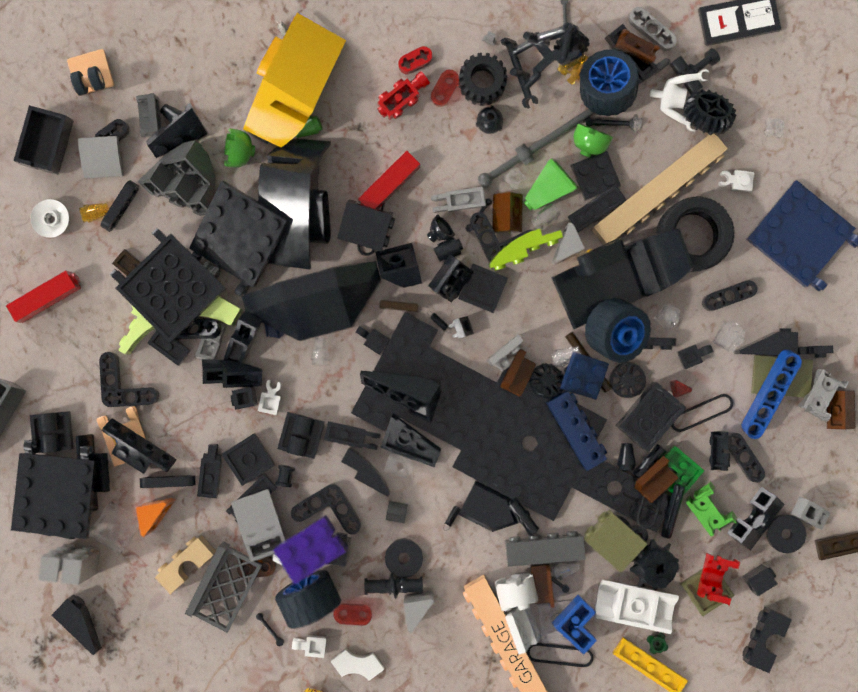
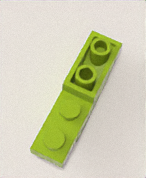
M539 228L515 239L489 263V268L494 267L496 271L506 268L505 264L513 262V265L525 262L524 258L528 257L526 249L529 248V252L541 249L540 244L547 243L550 246L559 243L558 239L563 238L561 230L542 236Z

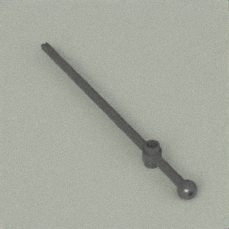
M665 58L661 62L657 63L656 66L659 68V70H657L654 74H656L664 67L669 65L671 62L670 59ZM589 109L585 110L528 148L525 143L515 149L517 152L516 156L490 173L480 174L478 182L482 187L487 188L492 184L493 179L519 162L523 161L524 165H527L534 160L533 153L593 115L594 112H591Z

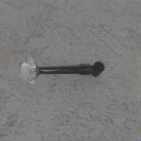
M635 114L630 121L601 120V118L592 119L588 117L585 123L588 127L592 125L630 126L633 132L637 133V130H641L642 118H638V114Z

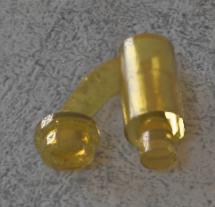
M583 53L580 58L565 66L558 64L557 70L564 76L570 73L571 75L566 81L573 85L577 79L580 80V70L589 57Z

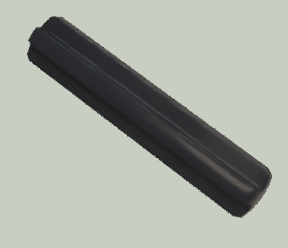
M675 484L661 531V536L667 539L672 537L685 492V486Z

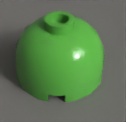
M580 123L577 124L573 136L575 146L581 150L580 154L586 157L603 154L610 146L613 138L604 132L597 131Z
M229 128L230 134L227 133L224 148V154L228 155V160H224V165L227 167L245 166L249 162L250 156L254 157L255 145H252L250 136L244 131Z

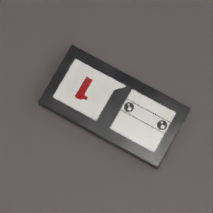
M734 0L699 7L698 9L705 46L779 32L781 30L775 0Z

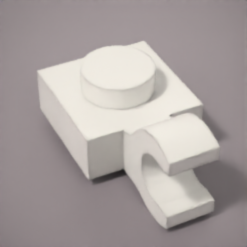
M307 635V641L294 638L292 649L305 650V656L324 658L326 637Z

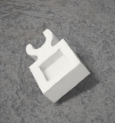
M735 170L733 175L728 171L720 173V176H725L727 180L726 182H719V186L725 187L731 184V190L752 191L754 172Z
M271 380L266 382L268 392H262L258 407L259 412L273 415L278 414L282 396L276 394L281 389V382L277 383L275 389L271 387Z

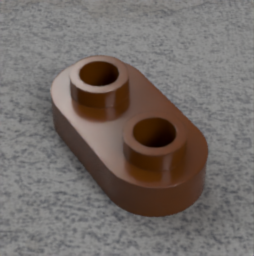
M267 556L256 560L269 566L268 570H264L261 567L257 577H267L274 573L276 562L272 560V557ZM250 563L243 565L250 568L246 575L254 573L256 566ZM240 566L237 567V572L242 577Z

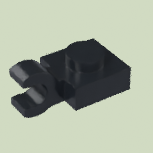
M359 326L356 330L357 334L366 339L363 345L379 355L389 341L388 337L375 329L370 333Z
M696 344L677 351L683 368L688 369L702 363L701 357L714 351L711 345L698 349Z

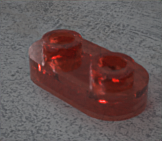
M445 70L431 92V101L437 107H443L448 104L459 84V76L454 70ZM448 78L453 80L451 84L446 82ZM442 95L444 99L438 100L437 96Z
M341 603L334 610L333 616L339 624L364 626L371 621L372 610L367 605ZM345 610L347 612V615L342 616L340 614V611ZM361 611H364L366 613V616L361 617L359 613Z

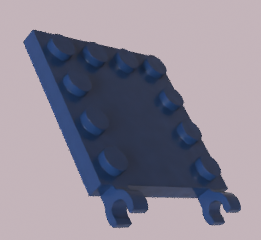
M797 180L790 185L746 239L802 286L808 287L810 284L819 292L820 290L823 291L828 284L816 276L842 244L847 241L854 248L858 246V235L852 233L856 228Z

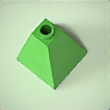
M551 158L526 195L524 203L531 211L533 209L536 210L576 191L579 187L558 162Z

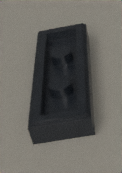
M615 184L567 217L579 233L625 202L626 198Z

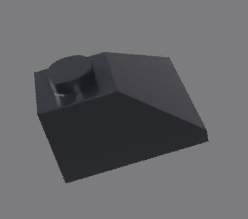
M412 243L384 249L382 252H375L382 279L403 288L422 284Z

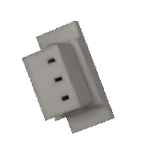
M488 31L482 41L495 46L497 42L495 40L496 34Z

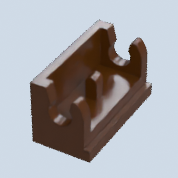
M623 29L614 48L648 65L655 61L657 57L655 53L660 49V46L632 34L627 29Z

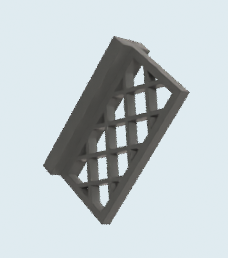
M223 541L218 546L185 614L190 617L195 616L228 633L263 564L258 561L251 562L249 556L229 547L230 544ZM229 553L237 557L238 564L229 566L227 561ZM250 563L256 566L254 573L246 575L243 565ZM240 566L243 576L233 579L230 569ZM227 570L230 580L221 583L218 575L220 572ZM244 579L246 589L238 592L235 582ZM231 583L234 593L225 596L222 586ZM218 587L221 597L212 600L210 591ZM235 596L238 605L229 609L226 599ZM223 600L226 610L216 613L213 603ZM210 604L213 614L206 616L200 613L202 606ZM227 613L229 618L227 626L219 622V615Z

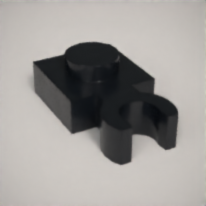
M833 345L798 347V355L814 354L815 358L827 357V353H834Z

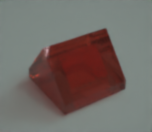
M678 380L670 381L671 392L674 397H680L692 391L691 387Z

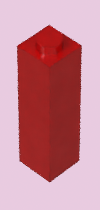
M406 150L358 198L359 203L379 209L420 168V163Z
M65 270L7 304L6 307L15 322L23 323L80 290V279L75 273Z

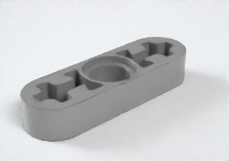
M635 7L632 9L628 17L629 23L652 43L660 46L661 50H671L676 44L675 34L644 8ZM641 14L640 19L636 21L634 19L635 15ZM647 19L648 21L646 22L644 27L641 26L643 22H645V20ZM650 24L655 25L657 33H649L647 26ZM662 31L663 34L659 37V39H657L656 37ZM670 38L669 43L665 45L663 43L664 39Z

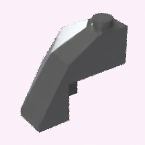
M196 140L182 143L165 154L138 181L151 195L156 197L162 195L169 198V203L181 208L185 205L191 208L193 213L200 216L206 214L215 195V172L208 153Z

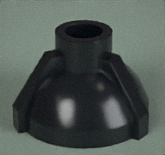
M494 105L485 107L478 113L476 127L482 132L493 134L502 130L503 116L497 108H494ZM488 115H493V116H494V119H493V120H489V119L487 118V116H488Z
M437 214L431 221L430 232L427 233V236L432 242H436L437 240L451 239L455 236V233L449 223Z

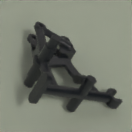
M567 22L564 26L542 33L526 31L523 34V38L527 41L517 46L515 40L509 38L500 40L501 44L507 47L514 67L510 70V74L518 78L525 97L522 100L524 108H530V99H532L534 104H538V98L531 94L530 87L541 78V72L548 65L557 60L559 64L565 66L582 56V50L573 52L575 37L579 32L578 26ZM563 37L561 51L557 49L551 51L549 48L550 41ZM535 46L543 56V59L533 68V75L530 77V73L523 71L518 54Z

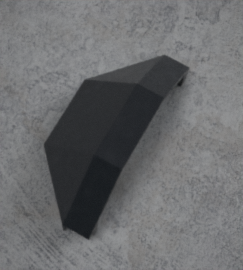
M372 261L333 267L280 281L242 296L245 311L263 319L262 323L298 341H305L353 328L382 281L377 263Z

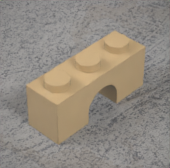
M202 535L198 538L194 536L186 543L188 547L183 552L181 549L172 556L173 561L169 565L164 563L157 570L159 574L155 578L169 594H172L189 578L183 571L184 561H191L200 568L215 554L216 550Z

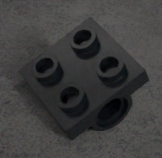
M70 411L29 415L31 438L38 441L36 453L74 449Z
M287 412L277 449L296 456L315 459L325 421Z

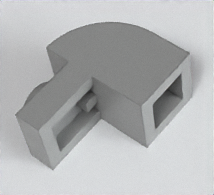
M799 497L791 515L822 530L830 512L807 499Z

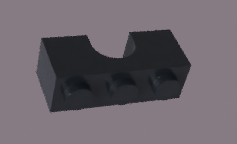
M763 487L758 490L750 501L753 505L750 516L745 520L738 518L736 524L734 523L727 532L734 540L750 551L785 505L777 496Z
M764 606L763 610L758 614V623L756 628L752 629L750 642L744 648L742 655L743 660L748 665L770 673L777 655L766 648V640L771 635H780L785 638L792 619Z

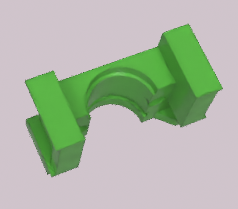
M710 481V483L694 491L693 496L695 499L688 496L686 504L712 537L716 528L721 531V527L731 521H734L736 524L737 516L733 511L724 515L717 510L710 496L714 493L715 486Z

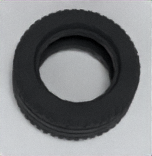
M702 196L688 197L671 206L660 218L656 234L676 229L680 219L689 214L699 215L708 221L714 234L713 243L710 249L702 255L689 253L694 267L691 272L706 270L720 263L730 252L735 237L732 218L727 213V210L717 201Z

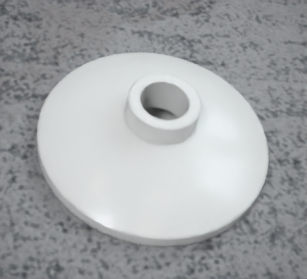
M52 199L43 200L31 212V225L43 237H57L69 225V212L59 201ZM52 216L55 217V221L53 223L50 222V218Z

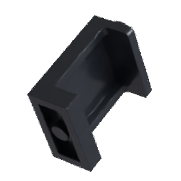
M349 199L346 203L337 239L382 252L383 248L388 247L390 236H387L388 230L393 229L395 218L392 217L393 212L388 213Z

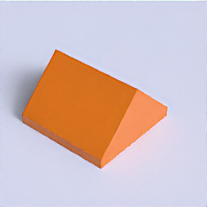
M174 498L146 502L136 507L141 536L145 537L154 532L175 502Z

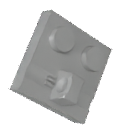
M519 335L515 336L488 358L487 362L491 366L495 365L498 369L504 371L511 365L506 355L517 352L522 347L520 343L524 340Z

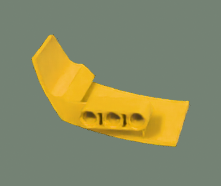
M296 13L284 38L281 39L275 36L258 67L257 74L263 76L243 130L279 147H283L302 130L310 114H312L346 40Z

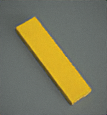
M624 637L621 638L612 652L615 656L669 692H681L688 682L686 678Z

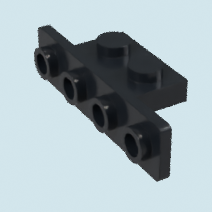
M113 418L102 429V432L118 441L111 454L143 474L148 470L151 463L168 472L177 460Z
M93 434L76 436L77 458L81 459V446H93L92 460H97L92 511H97V492L110 491L108 453H95Z

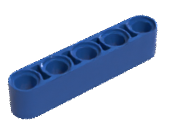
M787 349L780 352L742 421V430L752 439H758L764 434L802 364L801 357L791 350ZM793 356L792 362L787 364V359ZM784 373L782 380L777 381V377ZM774 391V395L768 398L769 392ZM765 408V412L758 415L759 410ZM752 425H756L753 431H749Z

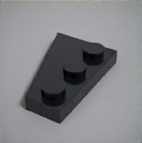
M191 103L185 107L186 110L180 115L176 114L170 124L166 127H161L146 140L147 146L155 158L167 154L182 143L194 141L207 135V131Z
M394 413L392 414L381 448L435 467L441 448Z

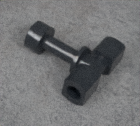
M711 48L705 52V58L695 65H687L683 57L680 56L670 66L677 75L695 74L708 64L713 66L718 63L720 56L715 49ZM699 80L684 84L690 94L703 87Z

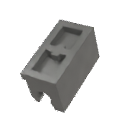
M154 93L136 96L141 137H151L162 127L159 98Z

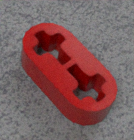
M422 46L403 55L398 62L399 70L403 74H411L427 66L432 61V51L430 48ZM421 52L428 54L427 60L420 58ZM404 61H407L408 63L412 62L410 64L409 69H407L406 66L402 67L404 65Z

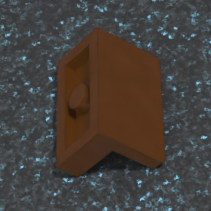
M514 192L494 194L493 231L522 232L523 194Z
M519 349L515 354L500 387L519 397L523 394L536 366V363L525 358L526 351Z
M855 391L835 392L827 407V413L831 414L829 421H827V429L847 430L856 428Z
M664 456L644 473L635 484V488L650 503H653L678 479V476L668 468L669 460Z
M550 563L530 565L531 575H533L538 595V601L535 604L550 603L551 608L555 607Z

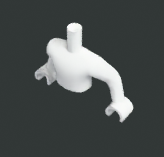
M707 69L695 74H686L668 79L663 91L655 89L650 91V97L661 98V111L674 120L686 125L687 130L690 132L697 130L690 128V122L686 121V117L672 110L673 108L683 109L687 95V89L679 87L677 84L696 80L705 82L707 79H703L701 74L703 72L709 73Z

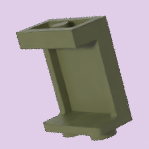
M604 511L598 517V522L585 531L584 540L622 573L647 543L612 511Z

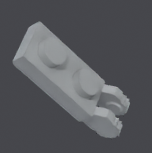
M484 187L449 191L445 194L431 196V201L447 199L446 206H436L433 208L434 213L486 207Z

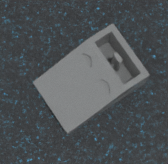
M269 489L232 501L231 504L250 561L253 562L275 554L273 549L286 541Z

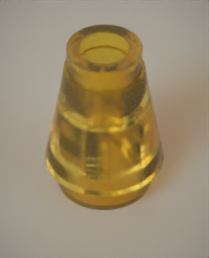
M107 203L85 204L79 208L83 222L89 223L104 217L109 210Z

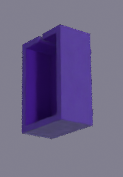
M327 515L273 549L293 584L298 583L347 550L338 533L332 538L331 535L336 529Z

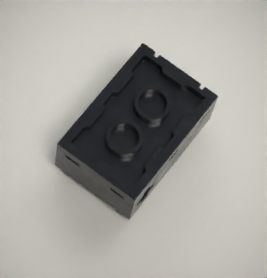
M652 382L615 426L644 451L649 452L686 407L673 396L672 392L665 390L657 382Z

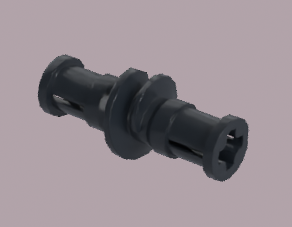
M391 573L389 579L368 580V578H364L365 595H368V593H389L391 595L393 593L394 598L397 599L399 593L420 592V594H423L422 576L419 579H399V577L395 579L393 573Z

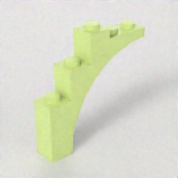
M219 296L199 317L213 318L230 326H235L243 309ZM133 306L131 313L137 316V319L130 323L129 333L127 336H123L119 343V351L124 354H131L137 344L149 332L155 329Z

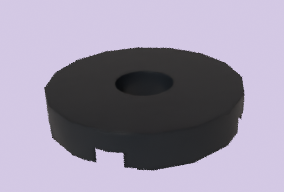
M778 515L767 528V541L771 547L779 552L793 553L799 550L805 543L806 530L803 523L796 517ZM784 529L790 530V536L787 539H783L781 535Z
M406 538L397 539L386 550V566L397 577H411L422 566V550L413 540ZM407 553L410 559L408 562L402 563L398 559L399 555Z

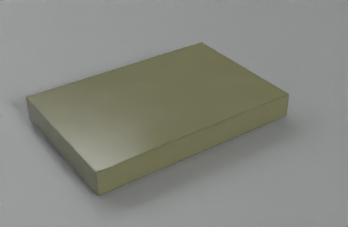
M754 355L751 393L758 394L777 357ZM788 358L787 364L791 363L793 358ZM802 359V364L784 396L804 398L811 391L813 360ZM784 373L777 377V381L782 380ZM774 391L769 392L768 395H774Z

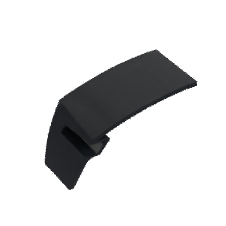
M293 138L283 147H275L267 155L268 163H261L258 202L289 220L267 264L310 270V243H329L331 237L329 198L326 190H319L318 175L320 172V159L331 146V141Z
M680 228L625 245L622 238L615 239L578 256L577 261L579 265L551 278L572 328L577 329L587 324V319L592 310L604 300L620 298L632 303L672 286L685 277L694 267Z

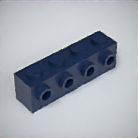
M565 391L546 402L583 468L588 471L607 460L605 456L607 451L602 443L598 444L596 440L598 435L594 428L587 425L586 420L588 418L584 411H579L576 406L578 401L575 395Z

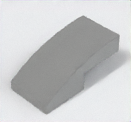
M218 322L221 325L222 331L217 338L201 339L195 354L196 358L216 359L223 338L225 324Z

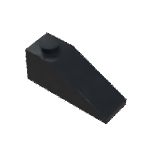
M779 328V332H772L734 350V354L779 355L781 351L788 349L798 355V332H791V328Z
M73 594L51 616L92 655H95L102 647L88 607L84 605L85 602L82 598Z

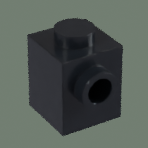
M255 387L232 390L231 403L232 406H235V410L258 406Z
M762 564L742 576L752 593L757 596L778 585L774 579L777 577L774 571Z

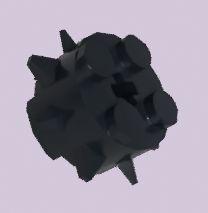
M652 539L650 544L645 546L634 558V565L630 568V572H634L640 578L639 587L647 583L656 591L658 588H666L679 571V559L669 552L670 543L661 547Z

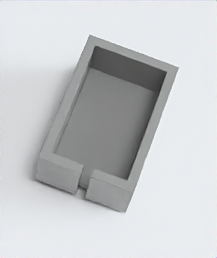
M63 544V546L57 547L55 550H50L49 553L41 557L39 580L58 582L59 571L62 570L61 583L79 585L97 574L100 551L94 550V547L91 546L75 548L73 544Z

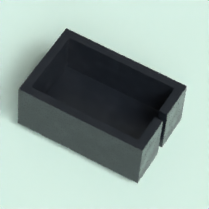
M29 105L13 161L22 166L59 175L74 120L67 115Z

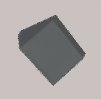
M389 501L386 520L405 523L408 504Z

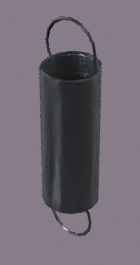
M435 312L432 313L430 319L445 331L449 325Z
M456 505L453 507L445 524L450 527L452 526L461 510Z

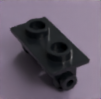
M713 431L709 440L711 445V455L709 458L711 470L728 471V467H730V453H724V449L730 450V436H728V432Z

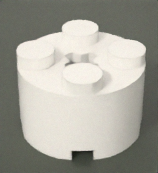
M530 573L511 575L512 578L506 580L504 577L495 582L502 611L510 610L513 607H518L519 610L527 609L530 607V603L538 601L534 578Z

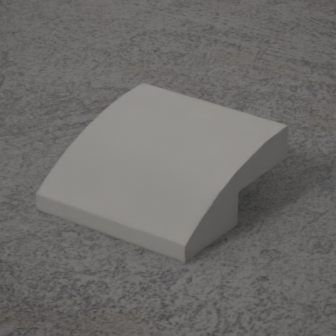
M119 137L78 138L81 165L85 179L123 176Z

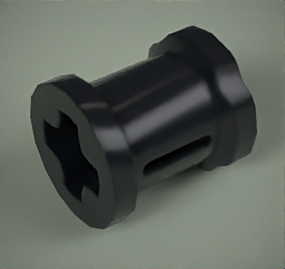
M278 465L280 470L275 485L291 488V479L295 468L287 465Z

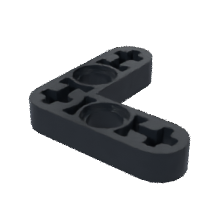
M476 212L470 218L471 227L489 262L492 261L490 256L493 254V250L499 252L502 250L500 246L503 245L504 248L509 242L533 231H524L499 243L484 213ZM475 216H478L479 218L483 217V228L487 225L489 229L483 230L482 232L478 233L477 230H480L481 228L479 224H474V221L476 220ZM484 233L492 235V241L488 244L482 241Z
M105 352L100 356L101 400L105 406L151 405L158 401L159 392L155 388L121 389L120 366L117 354ZM109 355L110 358H113V362L110 363V369L114 368V371L105 372V369H109V363H105V359H108ZM108 374H112L115 377V382L112 385L106 383V376ZM149 391L151 394H154V398H151V401H149V398L140 399V395L148 394ZM128 392L135 394V400L132 403L126 400ZM112 393V396H121V400H114L111 404L107 397H110Z
M337 484L325 486L296 504L291 510L292 519L302 522L329 505L348 534H356L361 528L360 519ZM329 488L332 490L336 489V497L339 499L341 496L343 500L333 505L332 502L335 501V498L332 495L328 496ZM314 497L321 500V506L318 508H314L311 505V499ZM307 502V506L312 512L309 513V510H306L302 518L300 515L296 516V508L302 510L306 507L304 503ZM345 504L348 507L347 513L340 514L337 511V506ZM350 513H352L353 516H350V520L352 522H357V525L355 526L356 530H354L353 528L349 529L347 527L349 525V521L347 519L343 521L342 518H345Z

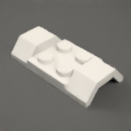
M602 580L595 603V618L672 634V616L679 595Z

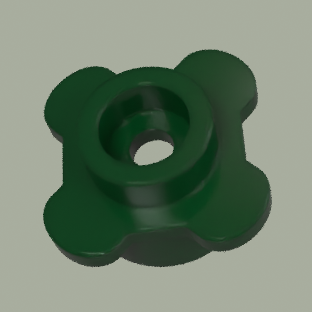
M663 633L647 637L650 653L656 654L668 650V645L665 641L666 636Z

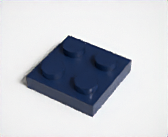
M573 352L560 388L597 400L609 363Z

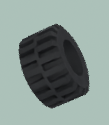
M481 52L475 57L473 54L461 66L459 88H461V94L465 95V99L467 101L471 100L474 105L476 103H480V106H484V103L490 105L492 101L496 102L499 100V97L504 93L507 82L506 67H503V62L497 60V56L494 55L492 58L490 53L482 56ZM478 71H486L492 75L494 83L488 88H479L472 82L471 78Z

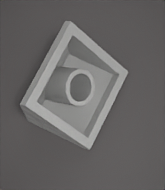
M570 222L563 230V238L559 241L552 264L560 263L585 249L574 225Z
M432 591L423 592V594L404 595V610L408 632L412 633L434 603V593Z

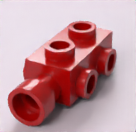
M420 71L411 82L408 78L404 81L400 79L393 85L394 89L391 92H383L378 97L379 101L377 102L379 106L377 110L382 117L385 118L387 116L389 120L392 118L397 119L404 113L403 110L407 106L412 107L419 101L418 90L430 84L428 78ZM409 93L410 96L408 98H404L403 94ZM392 104L395 106V108L393 110H389L388 106Z

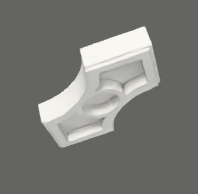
M347 648L330 661L341 677L356 673L370 681L384 670V666L374 653L359 656L351 653Z

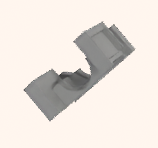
M817 369L814 385L811 391L799 403L798 407L806 408L804 412L820 418L821 421H829L831 414L827 413L826 409L837 388L846 389L849 382H840L831 377V373H826L824 369Z

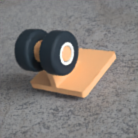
M103 49L67 59L71 73V83L78 96L114 86Z

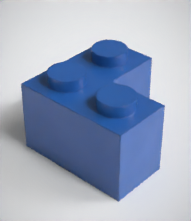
M578 594L553 620L552 624L583 655L597 641L594 635L584 627L596 612Z

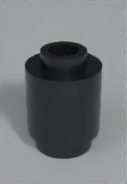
M454 237L437 244V247L434 248L439 262L446 261L450 254L453 257L461 255V250H463L460 240H455Z

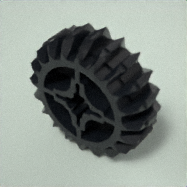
M701 89L700 92L695 91L688 97L684 105L683 115L686 117V121L690 122V126L696 127V130H701L703 134L707 132L710 136L713 133L718 136L719 134H724L732 127L736 117V109L733 108L734 104L729 103V99H725L723 95H719L717 92L713 93L709 89L707 91Z

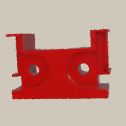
M706 553L697 595L704 598L705 594H708L707 599L711 602L716 601L730 606L731 598L722 594V580L729 567L739 569L740 561L736 559L733 561L723 559L719 555L714 559L712 554Z

